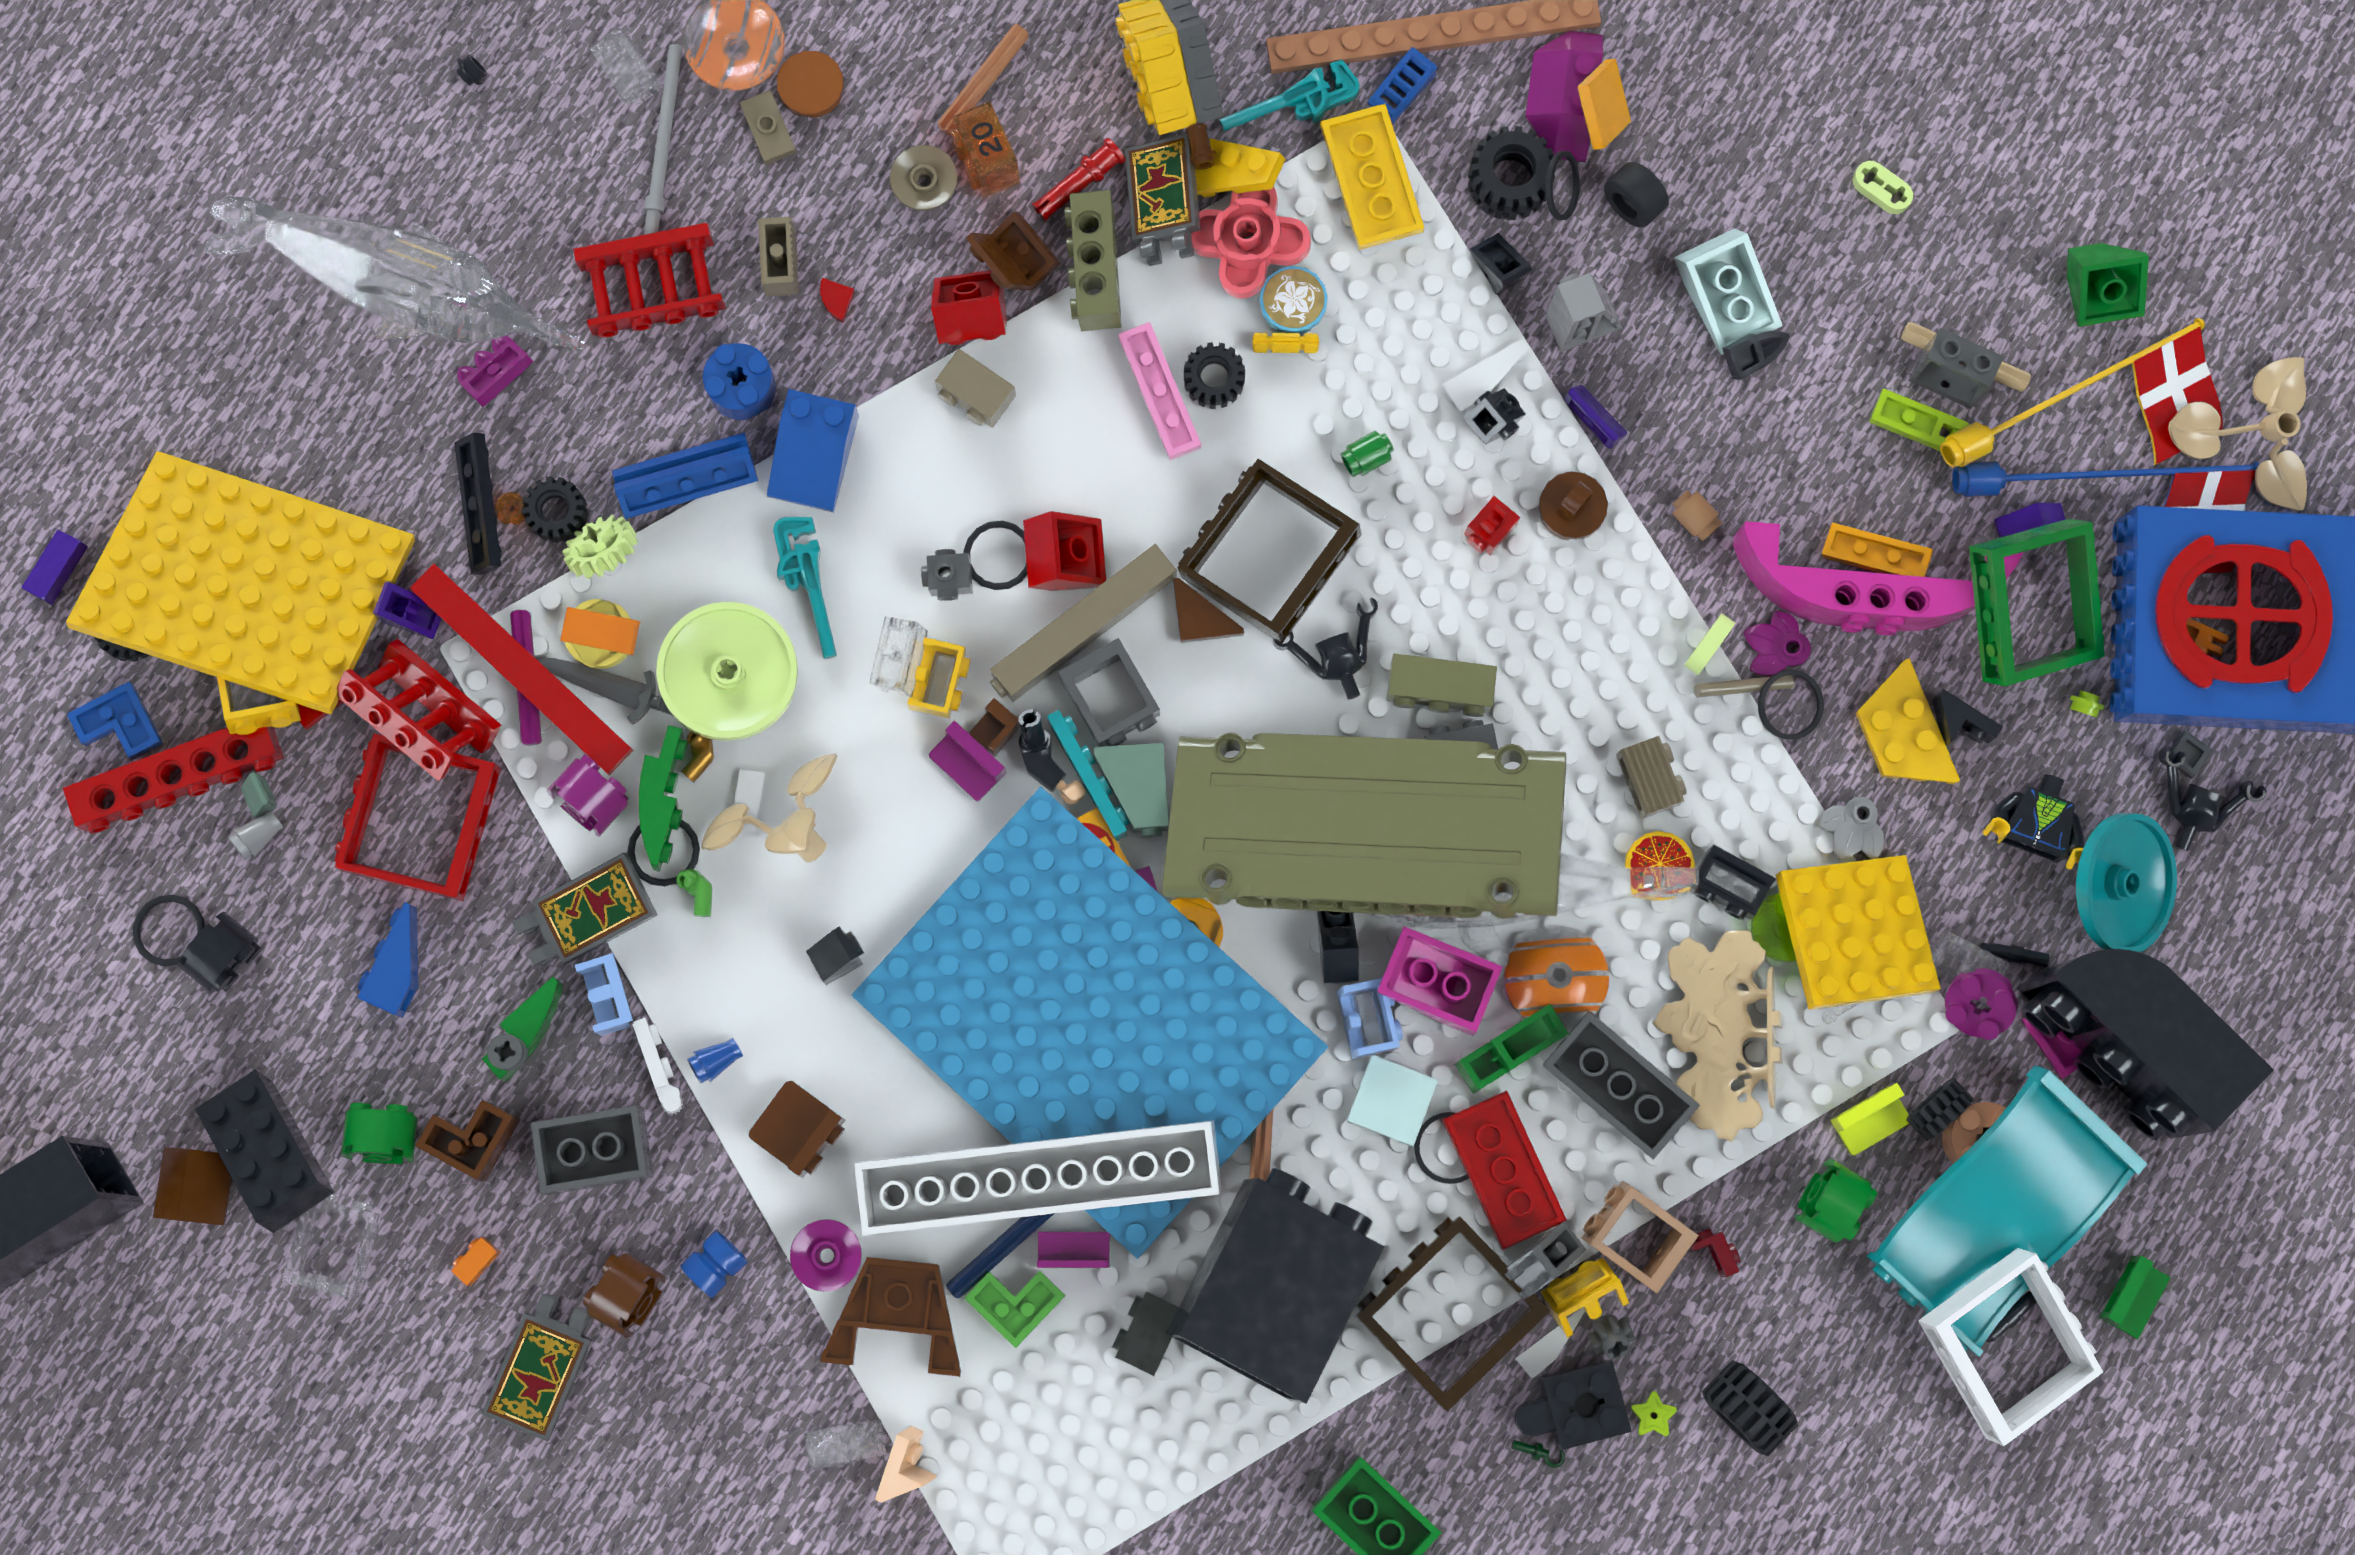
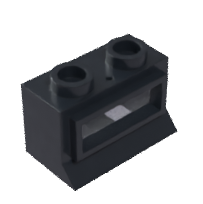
M1713 844L1707 849L1689 887L1695 890L1693 894L1699 899L1711 904L1713 901L1724 905L1726 907L1725 912L1739 920H1744L1745 917L1750 920L1755 917L1776 878Z

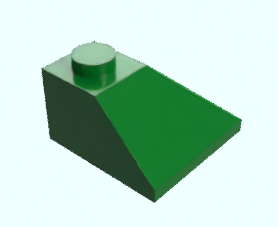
M2104 243L2068 248L2067 281L2078 327L2145 316L2149 255L2146 252Z

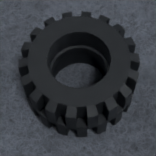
M1508 126L1501 127L1498 135L1493 130L1488 133L1486 140L1482 139L1478 143L1477 149L1474 151L1468 172V178H1470L1468 183L1469 191H1474L1473 200L1476 204L1483 203L1482 210L1488 214L1490 209L1495 211V218L1501 219L1502 214H1508V220H1516L1517 214H1521L1523 219L1530 216L1532 209L1536 212L1541 208L1543 201L1546 202V177L1554 153L1552 148L1545 149L1547 141L1543 137L1537 140L1535 138L1536 132L1531 129L1527 134L1522 132L1523 127L1515 126L1514 131H1509ZM1504 160H1514L1527 168L1531 180L1521 186H1509L1498 180L1492 167Z
M1732 1360L1702 1390L1704 1399L1710 1408L1735 1434L1759 1454L1769 1456L1798 1427L1796 1416L1787 1404L1760 1377L1742 1363Z

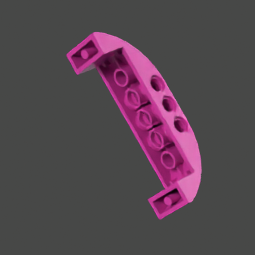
M1745 521L1733 537V547L1739 562L1748 578L1764 596L1781 609L1796 617L1814 623L1841 626V631L1858 633L1862 632V628L1876 629L1875 633L1878 635L1891 636L1896 635L1897 631L1933 629L1952 623L1975 609L1972 573L1971 581L1778 565L1780 524ZM2023 552L2004 557L2006 580L2016 568Z

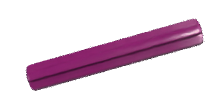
M527 610L512 611L510 613L512 637L534 656L531 615ZM517 690L521 742L527 746L538 745L542 742L539 709Z

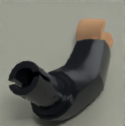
M1033 709L1023 711L1018 717L1022 730L1018 743L1028 774L1051 793L1057 788L1066 804H1075L1084 798L1086 793L1084 787L1078 780H1074L1068 785L1065 784L1063 780L1067 774L1052 759L1051 735L1042 727L1040 713L1036 711L1034 715Z

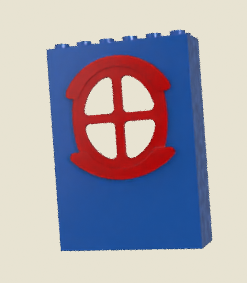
M2136 506L2117 519L2112 530L2113 542L2117 543V556H2114L2112 561V575L2116 577V590L2113 591L2111 597L2112 610L2116 611V624L2112 625L2110 635L2111 643L2115 645V658H2112L2110 664V676L2112 679H2115V687L2109 701L2110 712L2114 713V722L2355 734V516ZM2233 562L2236 564L2237 603L2235 606L2193 605L2188 602V589L2201 573L2220 563ZM2254 563L2266 565L2289 580L2300 596L2301 606L2298 610L2256 608L2251 604V568ZM2189 618L2233 620L2237 627L2236 662L2228 665L2203 652L2190 637L2187 631V620ZM2253 621L2288 622L2299 625L2300 637L2286 655L2262 666H2255L2251 663L2250 632Z

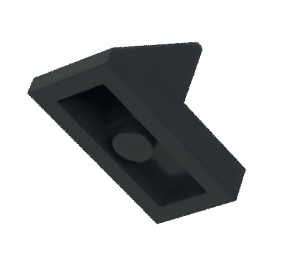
M1499 233L1470 248L1471 255L1476 263L1488 274L1495 294H1499L1521 282L1532 271L1531 265Z
M1944 689L1932 700L1938 727L1946 746L1954 740L1961 727L1965 729L1964 734L1977 743H1983L1984 741L1987 744L1994 740L2003 728L2002 725Z

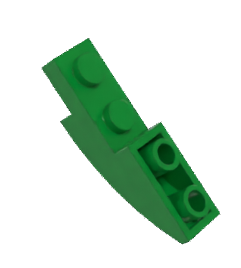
M668 725L659 758L645 755L639 785L640 829L651 866L654 871L658 872L661 871L662 863L668 864L673 850V843H669L672 829H679L683 810L678 809L677 798L667 795L668 793L674 794L679 774L674 773L677 760H684L688 741L683 740L682 728Z

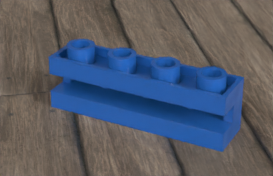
M745 432L612 470L615 492L625 519L758 481L755 463Z

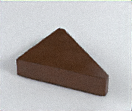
M1173 578L1181 643L1244 636V628L1181 579Z

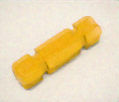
M1254 333L1252 349L1255 353H1267V350H1272V353H1299V350H1304V353H1317L1319 349V336L1316 333H1304V336H1300L1299 333H1272V336H1267V333Z

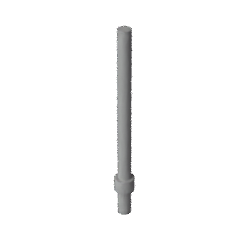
M675 44L669 45L650 193L645 197L644 212L647 213L644 235L658 232L660 215H663L666 200L663 198L682 55V47Z

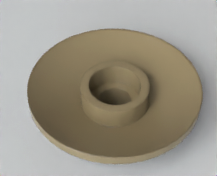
M918 145L906 149L896 158L890 171V184L896 198L903 205L918 211H929L941 207L952 197L957 186V170L953 160L943 150L930 145ZM923 177L931 180L930 184L926 187L918 184L919 180Z

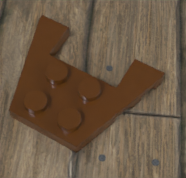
M867 1257L841 1316L832 1331L829 1342L821 1355L820 1362L854 1365L859 1327L917 1333L932 1336L928 1373L960 1377L961 1367L939 1264Z

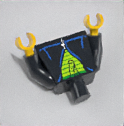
M2048 774L2043 776L2039 790L2027 787L2020 792H2012L1995 805L1989 824L1983 830L1984 836H1987L1990 831L1996 833L1995 840H1997L1998 844L2002 842L2056 863L2066 859L2067 855H2069L2066 862V868L2072 870L2075 862L2079 863L2085 846L2079 816L2074 813V803L2059 798L2064 780Z

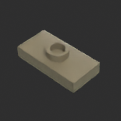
M771 90L739 102L765 166L796 154V149Z

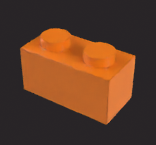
M485 1237L475 1238L468 1246L470 1250L464 1256L460 1255L452 1264L454 1268L451 1272L466 1286H471L501 1253Z

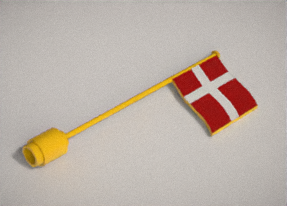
M2201 318L2194 319V323L1992 429L1979 422H1974L1947 436L1945 442L1941 443L1940 451L1943 459L1953 468L1968 465L1992 452L1995 434L2131 363L2137 399L2151 437L2154 466L2180 453L2181 451L2175 446L2170 437L2168 427L2169 422L2178 411L2187 404L2193 402L2210 404L2218 412L2221 420L2219 430H2223L2220 401L2205 359L2201 333L2205 327L2204 320Z

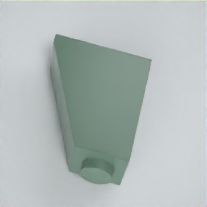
M1150 743L1093 747L1095 762L1107 780L1115 799L1125 812L1133 832L1141 833L1142 838L1161 837L1162 831H1168L1169 829L1164 744Z

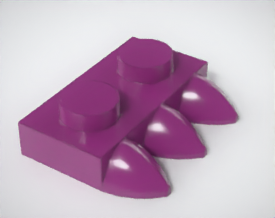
M497 335L492 338L494 353L489 351H477L475 353L474 361L477 369L468 366L458 368V382L482 407L494 399L533 363L528 354L508 336Z

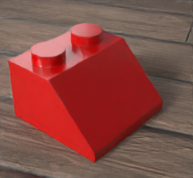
M992 270L934 278L931 310L939 344L960 345L967 340L979 338L994 340L1001 335H1006L1007 315L1004 289L992 279L990 275Z
M1050 511L1023 520L1028 588L1049 591L1097 588L1106 581L1101 519Z

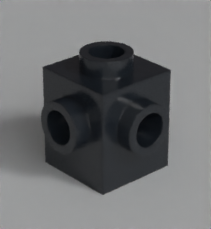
M1503 388L1493 394L1490 391L1482 394L1473 403L1475 408L1464 420L1486 445L1500 437L1504 441L1510 438L1519 430L1520 427L1517 423L1526 413L1520 407L1517 398Z

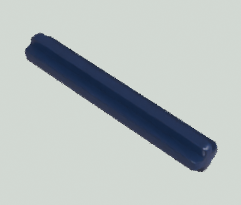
M1054 1214L1021 1217L946 1284L949 1292L955 1298H961Z

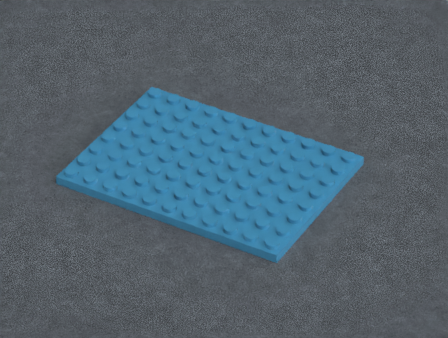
M1041 786L851 995L1012 1144L1214 1120L1219 1167L1228 1160L1329 1047ZM1192 1198L1088 1209L1085 1211L1132 1255L1139 1259Z

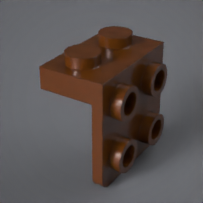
M1013 212L992 234L970 233L966 237L967 241L971 244L969 248L971 253L980 262H985L992 270L990 274L992 279L1003 289L1032 291L1061 264L1020 212Z
M787 1081L750 1129L749 1138L788 1166L787 1168L793 1173L804 1178L807 1173L812 1175L824 1159L820 1155L827 1145L833 1146L845 1131L842 1125L846 1120L795 1082Z

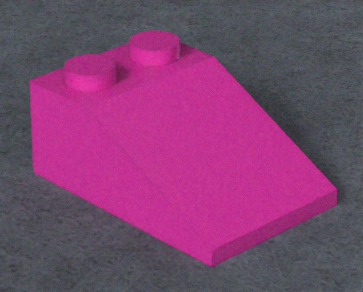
M1404 926L1377 993L1442 1024L1474 1036L1479 1028L1503 966Z

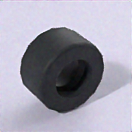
M1637 162L1625 163L1604 184V194L1613 210L1623 220L1638 228L1647 227L1669 205V196L1661 181L1652 171Z

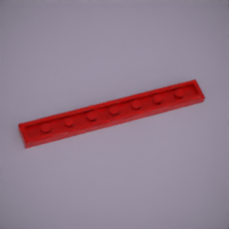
M433 563L410 587L422 601L609 776L634 751L437 565Z

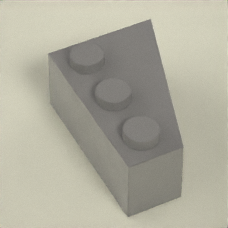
M1574 273L1559 281L1560 284L1557 285L1546 313V318L1561 352L1623 329L1607 291L1590 273L1580 277L1578 273Z

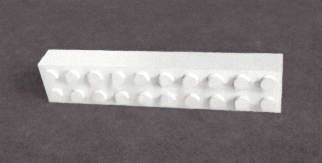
M1214 1120L854 1163L862 1236L1218 1195L1222 1193Z

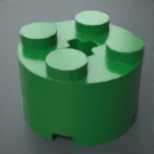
M351 1103L350 1110L345 1112L341 1157L352 1160L354 1153L363 1155L362 1162L403 1164V1157L409 1163L413 1162L418 1117L414 1116V1113L408 1112V1107L404 1105L389 1104L386 1105V1110L372 1109V1105L367 1103Z
M1829 1159L1822 1164L1828 1169L1822 1175L1815 1172L1809 1180L1797 1205L1799 1209L1803 1210L1802 1215L1795 1214V1219L1834 1243L1839 1242L1843 1238L1850 1241L1855 1237L1860 1228L1859 1217L1864 1208L1868 1209L1873 1204L1877 1191L1871 1188L1869 1180L1835 1160Z

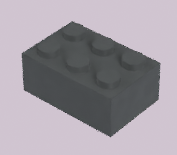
M633 1105L531 1123L540 1194L553 1195L653 1178L644 1107Z

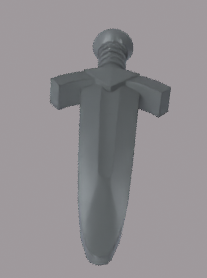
M542 658L540 660V663L552 674L634 709L635 711L627 716L629 722L633 725L640 721L651 707L652 709L672 715L665 705L663 698L655 696L656 681L651 670L644 672L646 684L566 660L557 658Z

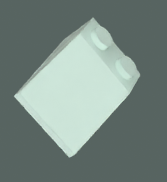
M1732 229L1674 257L1683 283L1721 355L1724 354L1723 347L1748 334L1773 331L1783 326L1748 233Z

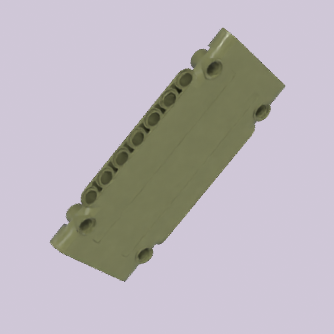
M1225 733L1219 738L1181 736L1178 742L1163 873L1164 897L1207 898L1208 901L1216 905H1223L1232 899H1236L1238 904L1245 907L1454 918L1479 917L1482 911L1491 912L1492 915L1501 919L1510 918L1516 913L1557 916L1566 752L1524 750L1516 744H1507L1500 749H1494L1490 744L1484 742L1276 733H1260L1254 735L1252 739H1243L1235 733ZM1229 751H1239L1235 757H1224ZM1509 762H1517L1520 764V766L1516 769H1507L1504 767V765ZM1222 879L1226 881L1220 888L1210 887L1211 883L1215 880ZM1499 893H1508L1512 896L1504 902L1494 899Z

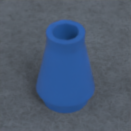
M731 1038L728 1041L693 1051L694 1055L688 1058L687 1061L700 1083L707 1080L712 1082L732 1063L743 1057V1054L734 1038Z

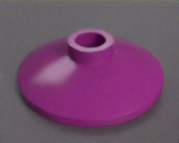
M829 1219L814 1221L802 1228L794 1238L790 1250V1263L796 1277L808 1288L821 1292L835 1291L850 1283L856 1276L862 1260L861 1245L855 1233L845 1224ZM825 1249H831L834 1253V1258L829 1263H825L821 1259V1253Z

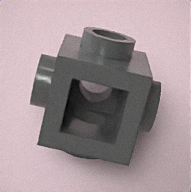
M953 549L936 550L935 555L927 556V566H921L922 586L928 587L931 596H937V600L940 601L956 600L960 594H973L972 567L969 554H956ZM950 573L949 576L943 577L944 574Z

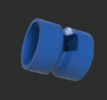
M715 1230L704 1241V1251L702 1253L693 1252L680 1265L684 1273L711 1298H714L727 1284L726 1275L734 1276L748 1263L746 1257L718 1230Z

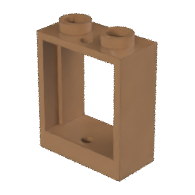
M1622 1180L1619 1186L1614 1185L1608 1191L1604 1199L1606 1204L1599 1214H1594L1588 1219L1583 1228L1585 1233L1581 1239L1655 1293H1658L1699 1235ZM1633 1199L1673 1228L1642 1271L1602 1243Z

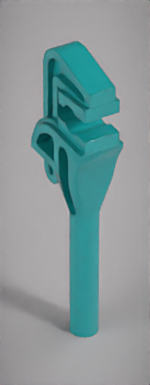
M1341 59L1330 63L1329 67L1331 77L1335 80V91L1330 92V86L1323 79L1324 73L1320 67L1313 69L1304 79L1282 94L1219 119V123L1223 132L1284 107H1296L1295 118L1297 120L1304 121L1311 118L1314 124L1324 116L1326 111L1353 101L1359 93V81Z
M780 518L773 527L780 558L777 566V577L779 580H785L786 586L790 591L798 590L801 584L808 592L823 658H834L837 656L821 590L819 569L821 550L819 542L816 539L806 545L795 544V549L791 550L788 537L793 536L796 541L803 535L810 536L815 534L816 529L813 518Z

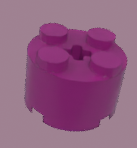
M584 754L581 759L575 758L549 786L547 792L552 799L557 795L561 797L565 802L560 807L588 831L594 828L596 836L600 837L628 806L627 800L629 798L625 795L627 790L620 782L613 777L606 780L598 772L600 767L597 763Z

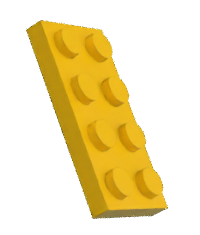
M1386 103L1321 121V131L1358 250L1423 233L1425 227Z

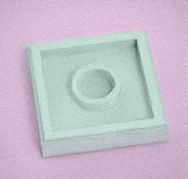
M1371 1055L1347 1122L1413 1147L1438 1080L1378 1056Z

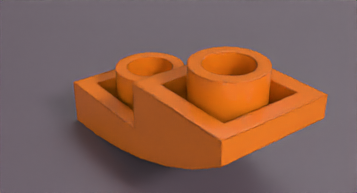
M567 607L560 641L634 655L640 621Z

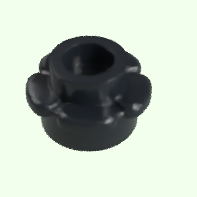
M470 54L463 60L459 58L457 60L459 68L456 71L463 81L469 86L473 83L482 85L481 81L488 75L484 67Z

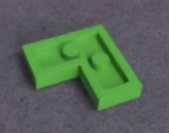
M1041 1271L1016 1296L988 1272L964 1299L1005 1339L1017 1348L1066 1295Z

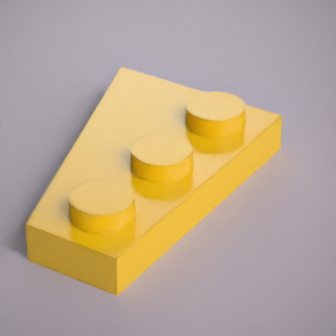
M1209 138L1211 148L1216 152L1217 157L1214 160L1215 165L1211 168L1204 170L1195 168L1197 195L1201 194L1206 198L1215 196L1216 192L1233 191L1237 194L1273 188L1286 160L1280 152Z

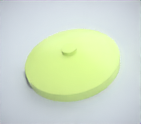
M719 602L693 610L672 627L661 645L657 659L656 675L663 701L670 713L680 724L695 734L709 739L733 741L759 734L773 725L782 716L795 693L798 666L791 640L774 618L764 611L747 604Z

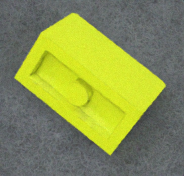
M1898 1083L1887 1086L1830 1120L1851 1155H1857L1910 1124L1906 1120L1909 1114L1899 1099L1904 1096V1093Z

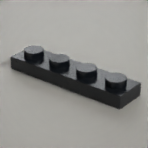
M471 433L454 442L470 571L473 575H483L502 566V551L498 541L497 515L494 510L493 483L490 479L489 451L486 447L485 434Z

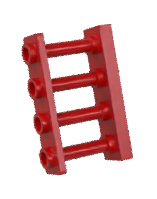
M708 223L574 248L575 262L581 272L586 271L591 276L598 317L587 320L588 328L592 335L608 338L619 333L618 330L632 328L633 331H644L650 329L654 323L665 321L666 324H679L686 320L685 317L699 315L701 318H709L718 315L719 310H725L726 305L722 294L712 295L704 255L706 247L714 246L712 232ZM686 251L691 255L699 297L679 301L670 258L673 257V253ZM653 258L658 263L665 304L645 308L637 265L640 263V260ZM620 264L621 267H624L632 311L612 314L604 271L608 266Z
M398 638L388 644L378 666L379 669L364 678H361L352 669H348L343 672L337 685L338 698L438 781L445 777L454 759L455 752L467 744H471L481 754L491 747L502 726ZM391 678L405 691L388 700L375 687ZM415 700L431 711V713L417 722H414L401 711V709ZM441 722H444L457 733V735L443 744L427 732Z

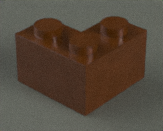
M481 1100L465 1129L444 1117L433 1114L415 1146L470 1177L486 1182L521 1119L491 1102Z

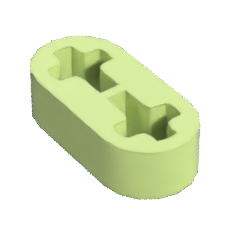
M1875 161L1863 162L1858 166L1853 175V185L1856 190L1890 214L1903 213L1913 200L1911 187ZM1871 171L1875 174L1874 181L1866 184L1863 181L1864 174L1867 175ZM1899 191L1903 194L1901 197L1902 201L1894 204L1890 201L1892 194Z
M1721 613L1684 666L1696 675H1699L1736 623Z

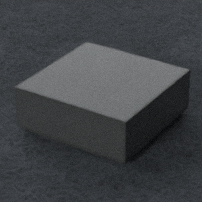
M2184 730L2171 746L2172 751L2169 754V760L2172 762L2178 752H2184L2186 759L2178 767V770L2189 779H2192L2213 753V750Z

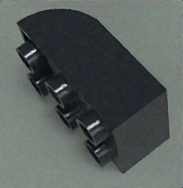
M2107 949L2091 952L2045 969L2031 976L2017 987L2029 1000L2021 1009L2027 1021L2050 1039H2054L2062 1031L2070 1040H2073L2076 1043L2075 1045L2081 1050L2073 1059V1063L2078 1071L2092 1084L2103 1090L2113 1082L2132 1101V1104L2124 1111L2126 1117L2140 1132L2155 1141L2164 1133L2172 1139L2215 1132L2274 1071L2259 1054L2167 965L2136 951Z

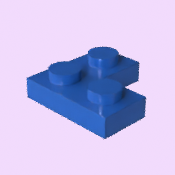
M130 681L67 713L81 744L84 746H88L115 731L128 758L133 760L164 744L134 684Z

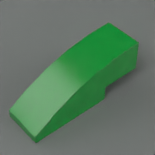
M555 977L548 980L499 1024L507 1034L522 1039L528 1049V1058L543 1038L557 1009L563 984ZM487 1054L481 1058L493 1073L505 1082L519 1070L505 1071L492 1065Z
M1548 1004L1462 1058L1454 1065L1474 1094L1569 1033L1552 1006Z

